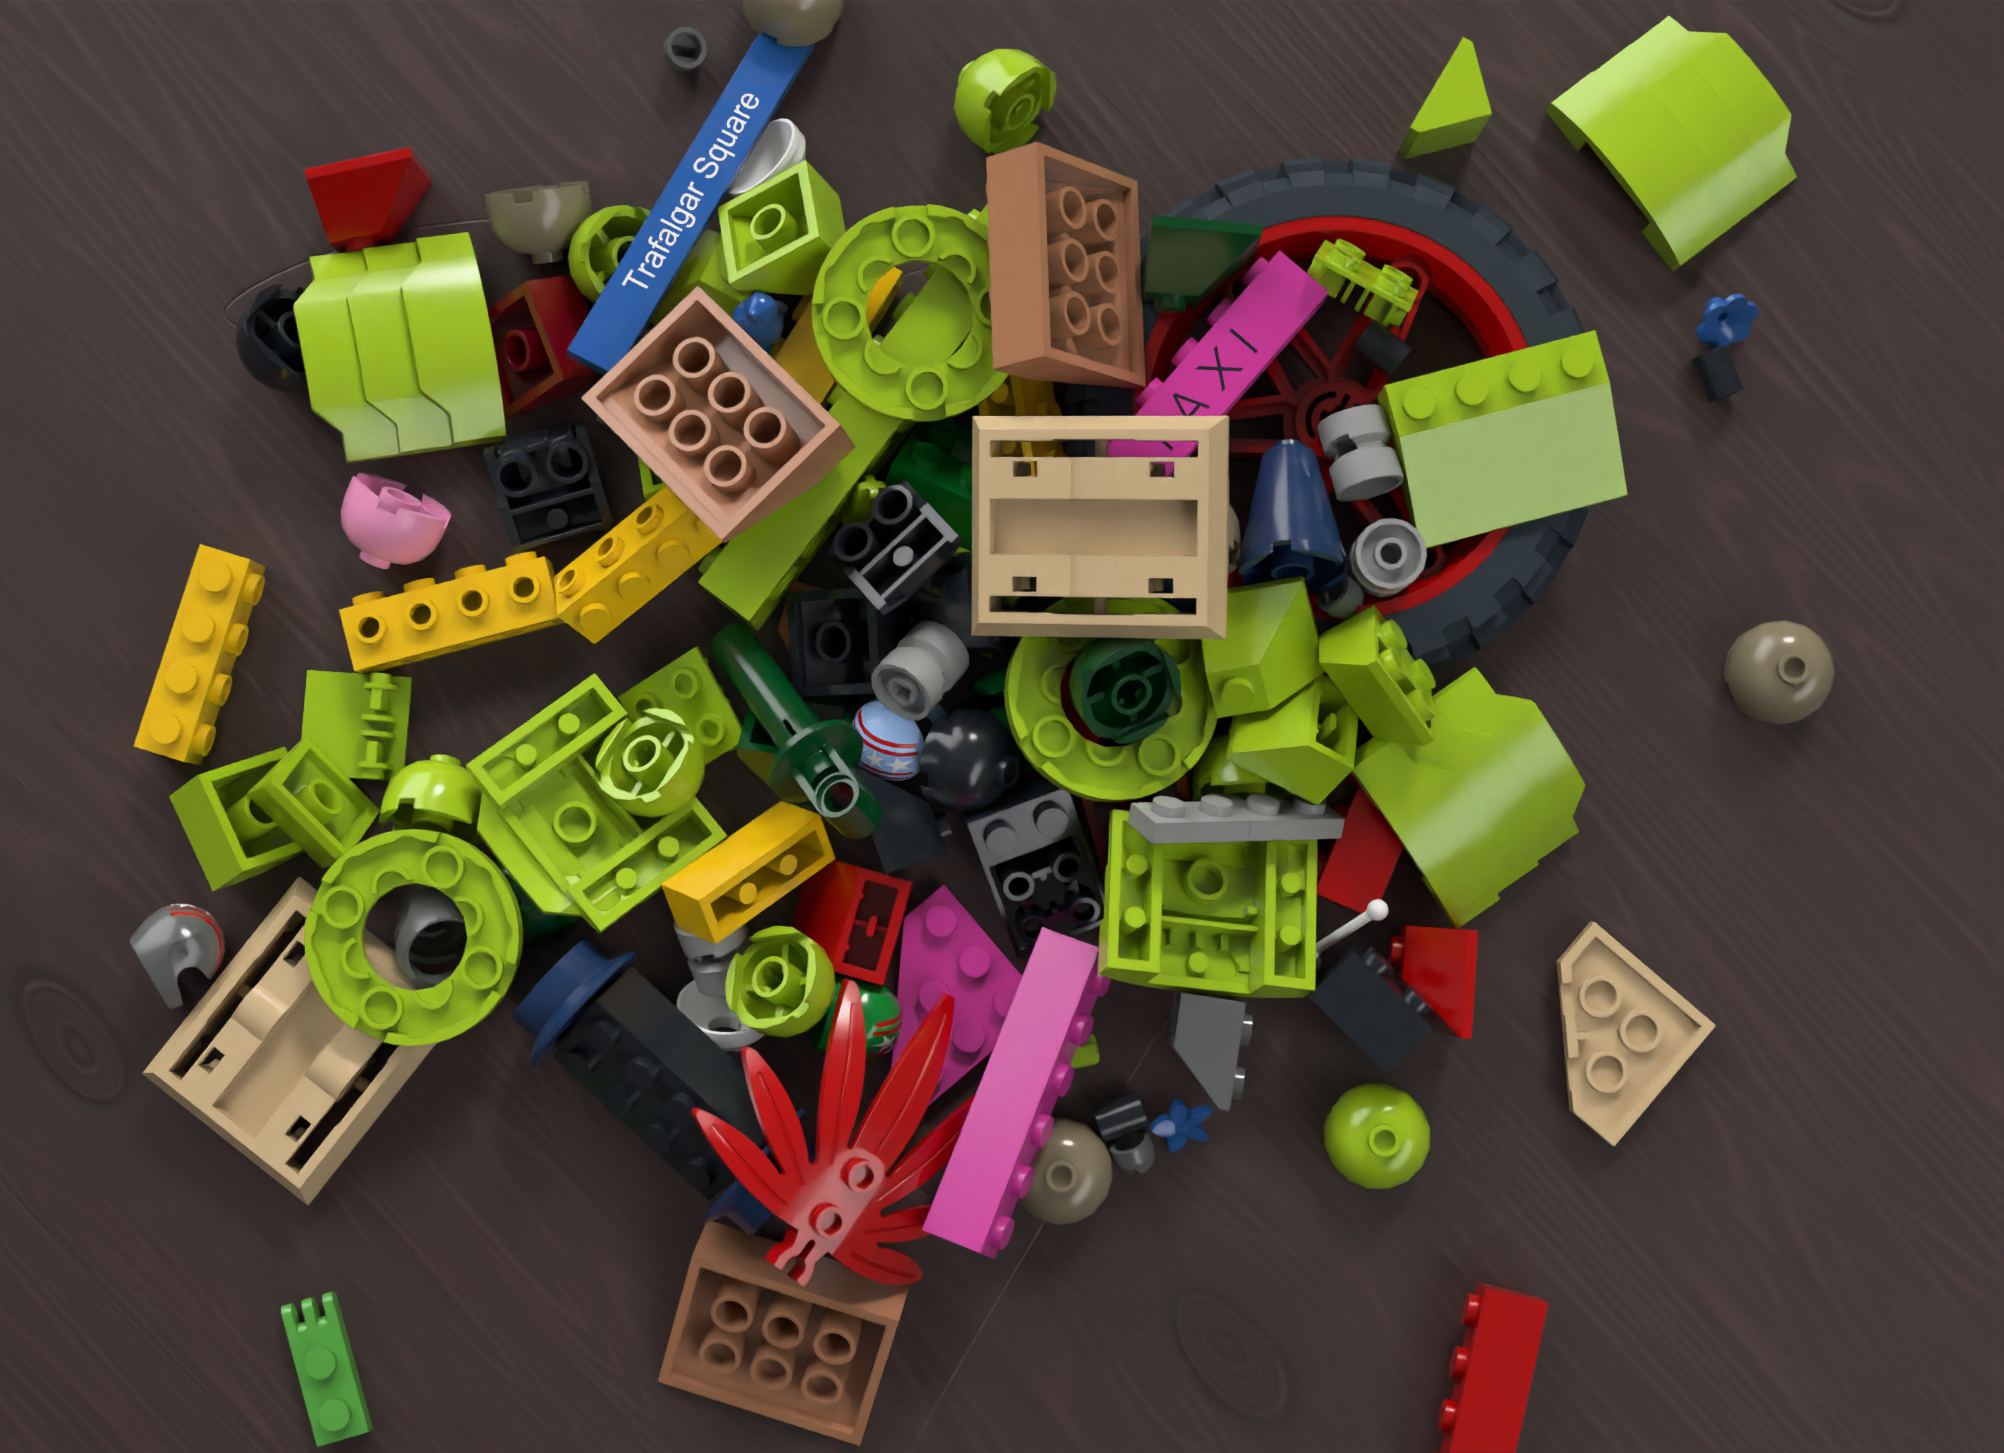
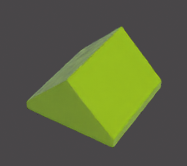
M1465 37L1462 38L1410 126L1396 155L1403 159H1408L1476 141L1492 112L1472 41Z
M307 736L300 740L247 793L321 868L331 867L343 854L356 846L380 812V809Z

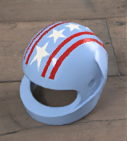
M878 698L863 705L857 711L852 725L861 734L864 744L862 757L858 763L859 767L879 779L890 781L906 780L920 772V758L924 747V740L915 721L906 720L889 711ZM937 704L926 717L934 724L940 715L948 717L949 715Z

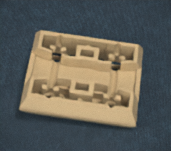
M973 416L972 635L1227 639L1229 416ZM1095 440V457H1002V442ZM1108 440L1198 442V457H1108ZM1016 461H1036L1037 477H1017L1031 475V464ZM1154 462H1174V477H1155L1165 476V464ZM1030 577H1037L1036 592L1017 591L1020 589H1030ZM1156 578H1173V593H1152L1154 591H1164V579ZM1001 596L1093 597V613L1001 610ZM1107 597L1197 598L1196 613H1107Z
M298 877L142 1074L306 1205H309L437 1043L419 1046L399 1045L372 1082L364 1078L377 1061L373 1054L384 1041L371 1037L358 1029L351 1028L334 1014L324 1002L311 978L306 954L303 957L298 954L293 959H285L298 942L305 946V925L253 989L249 986L268 960L284 944L283 933L294 931L303 918L307 917L308 910H311L318 890L302 877ZM365 927L363 938L366 955L377 974L394 986L415 991L421 990L422 988L414 985L402 973L396 959V951ZM241 996L243 1000L234 1011L232 1017L190 1070L185 1072L183 1069L201 1048V1037L211 1035L222 1022V1018ZM214 1048L225 1055L221 1061L214 1059L210 1064L201 1065ZM355 1088L363 1093L305 1165H302L293 1158L294 1154L335 1102L346 1100ZM301 1116L311 1123L307 1130L301 1126L295 1132L290 1133L293 1125Z

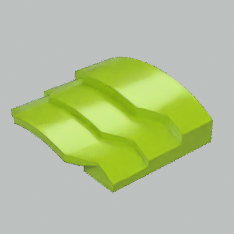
M1670 16L1634 43L1627 46L1596 71L1591 72L1554 100L1546 110L1577 151L1586 144H1589L1650 221L1642 233L1673 272L1797 178L1785 154L1792 114L1765 76L1727 33L1687 31Z
M468 232L416 238L415 242L369 247L363 248L361 251L309 257L313 281L294 303L293 311L302 352L311 410L341 432L346 464L495 443L504 440L506 428L493 337L479 269Z
M1475 667L1432 696L1437 710V716L1433 717V742L1424 746L1376 741L1373 737L1355 750L1354 769L1351 771L1367 798L1383 814L1423 875V878H1421L1422 882L1445 917L1456 929L1499 901L1500 898L1497 893L1538 866V860L1579 833L1573 815L1585 788V783L1537 705L1529 699L1495 694L1480 671Z
M594 673L466 764V768L482 792L477 832L510 876L543 914L582 916L597 932L601 933L637 905L645 902L661 890V884L724 841L727 838V834L695 795L687 805L673 814L656 818L631 814L611 800L601 790L598 783L601 782V773L596 769V757L605 738L617 724L627 718L628 713Z
M1116 809L1110 811L1108 864L1105 868L1104 919L1100 921L1098 975L1151 988L1217 996L1301 998L1315 991L1317 839L1152 844L1128 824L1130 811Z

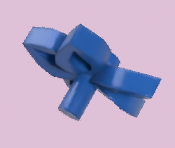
M1174 1099L1170 1107V1115L1163 1114L1158 1116L1149 1126L1153 1133L1166 1138L1170 1153H1173L1185 1145L1187 1137L1197 1141H1208L1205 1128L1199 1123L1208 1118L1212 1109L1210 1105L1193 1108L1188 1112L1184 1101Z

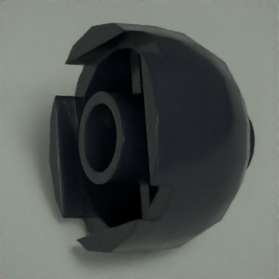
M283 284L271 285L258 292L247 306L237 324L236 347L241 363L255 380L267 388L281 392L307 391L306 374L293 311L294 303L306 288L299 286L296 291L280 289Z
M957 703L951 706L957 711L950 717L940 715L925 740L920 758V771L928 774L929 788L921 786L924 797L930 804L950 810L970 812L984 809L1001 799L1017 781L1020 763L1015 740L1006 725L986 710Z

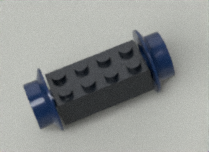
M585 938L548 971L515 1010L512 1018L536 1039L529 1059L530 1065L533 1067L538 1065L562 1043L552 1057L572 1077L580 1081L612 1114L618 1116L644 1140L651 1150L657 1152L682 1175L690 1186L697 1189L709 1201L734 1176L717 1156L691 1115L692 1108H700L740 1131L761 1149L776 1167L779 1174L781 1173V1169L769 1146L765 1147L763 1145L766 1139L751 1101L744 1069L636 969L631 967L637 957L633 951L609 960ZM803 1107L797 1113L801 1127L806 1114V1110ZM805 1140L808 1159L812 1163L815 1161L816 1149ZM736 1179L700 1221L705 1224L727 1215L751 1237L773 1213L756 1200Z

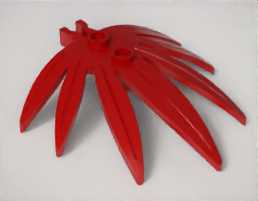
M843 979L826 1049L818 1106L815 1161L812 1163L809 1162L803 1130L788 1094L764 1059L756 1050L748 1046L742 1047L740 1052L749 1094L761 1130L781 1169V1173L779 1174L776 1167L761 1149L740 1131L700 1108H692L691 1115L699 1129L732 1175L764 1207L789 1224L783 1242L773 1246L764 1259L782 1271L787 1261L795 1256V1265L787 1276L805 1287L814 1272V1263L827 1252L857 1274L879 1283L906 1285L922 1279L923 1272L915 1261L897 1250L879 1246L877 1243L906 1242L931 1235V1233L922 1230L932 1204L904 1208L880 1215V1212L883 1208L916 1190L950 1160L976 1095L975 1093L937 1125L885 1175L915 1132L938 1083L949 1045L953 1022L954 997L952 995L943 993L923 1020L884 1080L850 1145H847L855 1124L862 1095L866 1060V1037L858 985L852 980Z

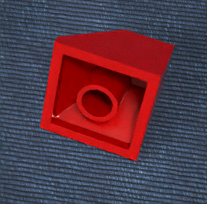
M410 147L305 169L306 179L328 242L338 253L361 251L363 248L391 244L431 185L429 172Z
M1399 926L1398 936L1391 935L1388 946V963L1396 968V979L1405 989L1411 985L1425 997L1433 1007L1428 1014L1444 1034L1462 1039H1472L1478 930Z

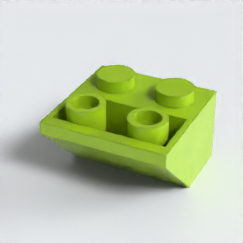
M1373 605L1320 634V665L1376 741L1424 746L1434 741L1433 717L1437 716L1431 689L1436 686L1434 677L1422 659L1414 661L1406 649L1407 641L1393 619L1386 621L1376 606Z
M1322 674L1271 710L1232 716L1226 759L1318 806L1354 769L1359 716L1331 678Z

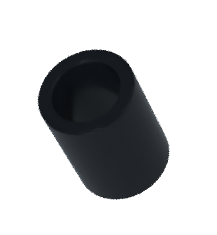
M1373 319L1351 349L1390 378L1412 347Z
M1726 345L1708 351L1691 360L1709 403L1722 400L1744 389Z
M1137 1092L1092 1108L1104 1143L1149 1127Z

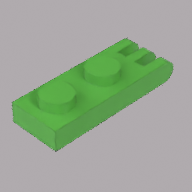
M334 1291L322 1294V1302L326 1314L322 1317L314 1297L302 1300L301 1304L305 1322L300 1323L294 1303L281 1306L282 1319L317 1447L364 1434L373 1429L339 1301Z

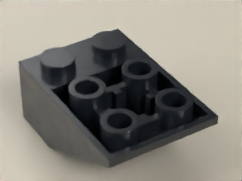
M1035 769L1030 773L1019 775L1015 784L1008 789L1003 797L990 806L970 812L962 811L1017 957L1033 951L1042 927L1072 937L1100 926V921L1104 919L1105 891L1070 793L1055 786Z

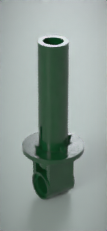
M741 622L733 623L721 629L711 641V654L779 750L769 769V783L774 792L781 799L789 802H805L810 800L816 810L843 836L849 839H861L871 834L880 822L882 811L880 803L855 770L862 757L864 748L861 734L855 726L847 721L827 720L818 722L748 624Z

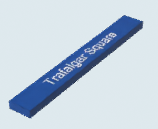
M762 31V36L760 34L757 35L567 349L568 358L604 376L638 344L717 212L718 207L723 202L809 58L815 43L809 46L787 47L777 44V38L769 36L764 31Z

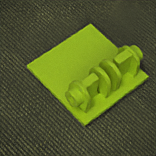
M1337 239L1334 245L1325 240L1315 254L1307 274L1329 292L1328 295L1336 298L1346 278L1351 280L1340 300L1343 304H1345L1355 284L1364 287L1365 290L1354 308L1357 312H1359L1369 292L1375 293L1364 315L1375 319L1385 327L1390 323L1399 328L1407 312L1411 310L1418 294V290L1410 287L1413 279L1392 266L1384 265L1383 269L1379 270L1363 261L1366 255L1365 252L1347 241Z
M697 646L618 698L632 723L640 718L647 717L643 711L651 708L669 709L683 718L698 737L705 752V765L726 752L737 750L743 726L731 707L732 701L730 698L727 699L723 693L725 690L723 685L718 684L708 664L710 662L708 658L703 657Z
M307 670L301 740L307 736L347 778L390 781L399 770L405 767L412 677L392 676V674L386 673L359 674Z

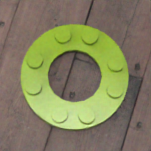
M927 204V206H904L897 208L894 206L871 214L846 231L829 251L820 268L813 291V334L818 352L828 372L836 383L859 404L875 413L900 421L933 422L955 417L971 410L990 397L1005 381L1009 374L993 369L991 302L989 298L990 263L987 243L989 232L986 226L967 214L940 205ZM913 261L934 263L953 273L967 290L973 310L971 331L962 348L946 361L927 367L903 365L885 355L873 340L866 319L868 297L878 279L893 267Z
M1064 597L1045 611L1093 613V597ZM1107 597V613H1181L1171 604L1160 598ZM1021 636L1012 652L1005 677L1004 694L1007 719L1017 745L1026 759L1044 778L1055 786L1078 797L1093 801L1126 802L1137 800L1159 792L1176 782L1197 763L1212 738L1218 717L1205 673L1202 642L1200 639L1148 638L1163 647L1180 670L1182 690L1179 700L1173 697L1172 704L1166 711L1170 715L1164 726L1147 738L1127 746L1104 747L1086 740L1074 729L1061 707L1060 684L1067 665L1086 645L1098 637Z
M408 829L386 832L373 836L348 850L328 869L321 879L323 882L315 896L311 910L307 912L305 921L304 943L307 965L311 978L324 1002L334 1014L351 1028L358 1029L371 1037L394 1045L419 1046L438 1043L456 1037L478 1025L494 1011L509 991L515 979L522 954L523 925L516 896L502 871L488 856L472 844L450 834L433 830ZM414 883L435 887L453 899L464 917L467 933L464 955L453 974L435 987L416 991L394 986L378 975L367 958L363 938L367 916L379 898L398 886Z

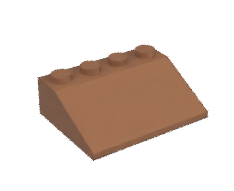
M1039 142L987 157L986 195L988 201L989 232L987 243L990 263L989 298L991 302L993 369L1028 380L1132 389L1146 387L1137 181Z
M699 286L689 293L581 397L723 543L728 542L817 485L856 447L842 426Z
M713 1221L706 1223L691 1258L658 1382L860 1446L910 1284L890 1285L879 1283L857 1274L839 1261L822 1256L814 1263V1272L805 1287L787 1276L795 1265V1256L787 1261L782 1271L764 1259L770 1249L779 1242L754 1234L749 1237L744 1231Z

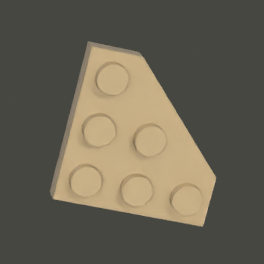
M1589 922L1556 961L1569 1111L1605 1142L1614 1147L1716 1025L1597 923Z

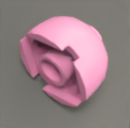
M358 473L356 477L353 475L346 491L341 509V523L350 542L361 549L359 557L363 561L378 568L389 569L391 563L411 564L421 561L431 554L444 535L451 513L442 504L423 494L421 503L417 498L403 491L407 486L405 484L375 474Z

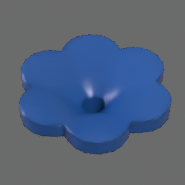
M1733 294L1725 300L1721 297H1714L1706 303L1703 322L1697 327L1695 335L1701 343H1707L1712 350L1725 345L1727 347L1731 342H1740L1750 334V323L1759 315V309L1755 303L1747 301L1742 294Z

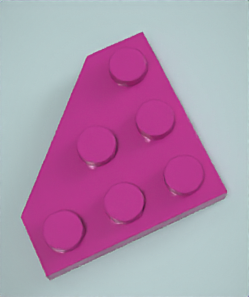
M945 884L904 918L897 1000L902 1009L903 1024L899 1040L893 1048L891 1065L892 1068L943 993L952 995L954 997V1013L949 1045L943 1068L929 1105L993 1051L1022 979V975Z

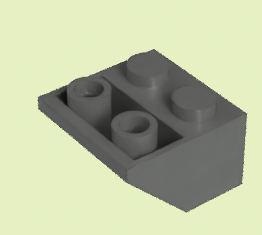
M1175 991L1167 1042L1211 1103L1218 1109L1230 1111L1231 1100H1241L1245 1068L1237 1065L1239 1046H1249L1253 1014L1245 1012L1246 1003L1239 1000Z

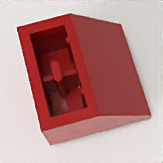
M833 860L804 881L792 927L818 943L825 950L833 965L834 972L884 985L914 882Z

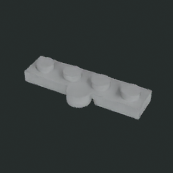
M1224 793L1208 794L1201 797V801L1183 802L1173 797L1158 796L1153 798V802L1131 803L1128 824L1152 844L1341 839L1345 818L1326 805L1325 799L1317 806L1298 795H1295L1292 800H1278L1271 796L1254 794L1250 795L1248 800H1243L1240 797Z

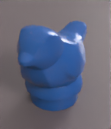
M756 291L735 308L732 313L733 320L770 355L772 344L777 343L782 336L784 317L787 314L788 307L784 302L774 300L764 292Z

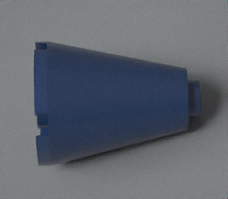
M1292 439L1278 441L1262 455L1238 560L1239 575L1242 574L1244 585L1304 576L1305 584L1311 585V594L1337 586L1346 577L1347 558L1316 453L1301 441Z

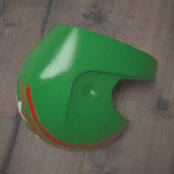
M834 972L836 989L832 1005L823 1019L811 1028L813 1047L826 1054L841 983L843 979H849L858 985L862 1002L866 1037L865 1064H871L882 1059L894 1048L902 1031L903 1016L898 1000L883 985Z

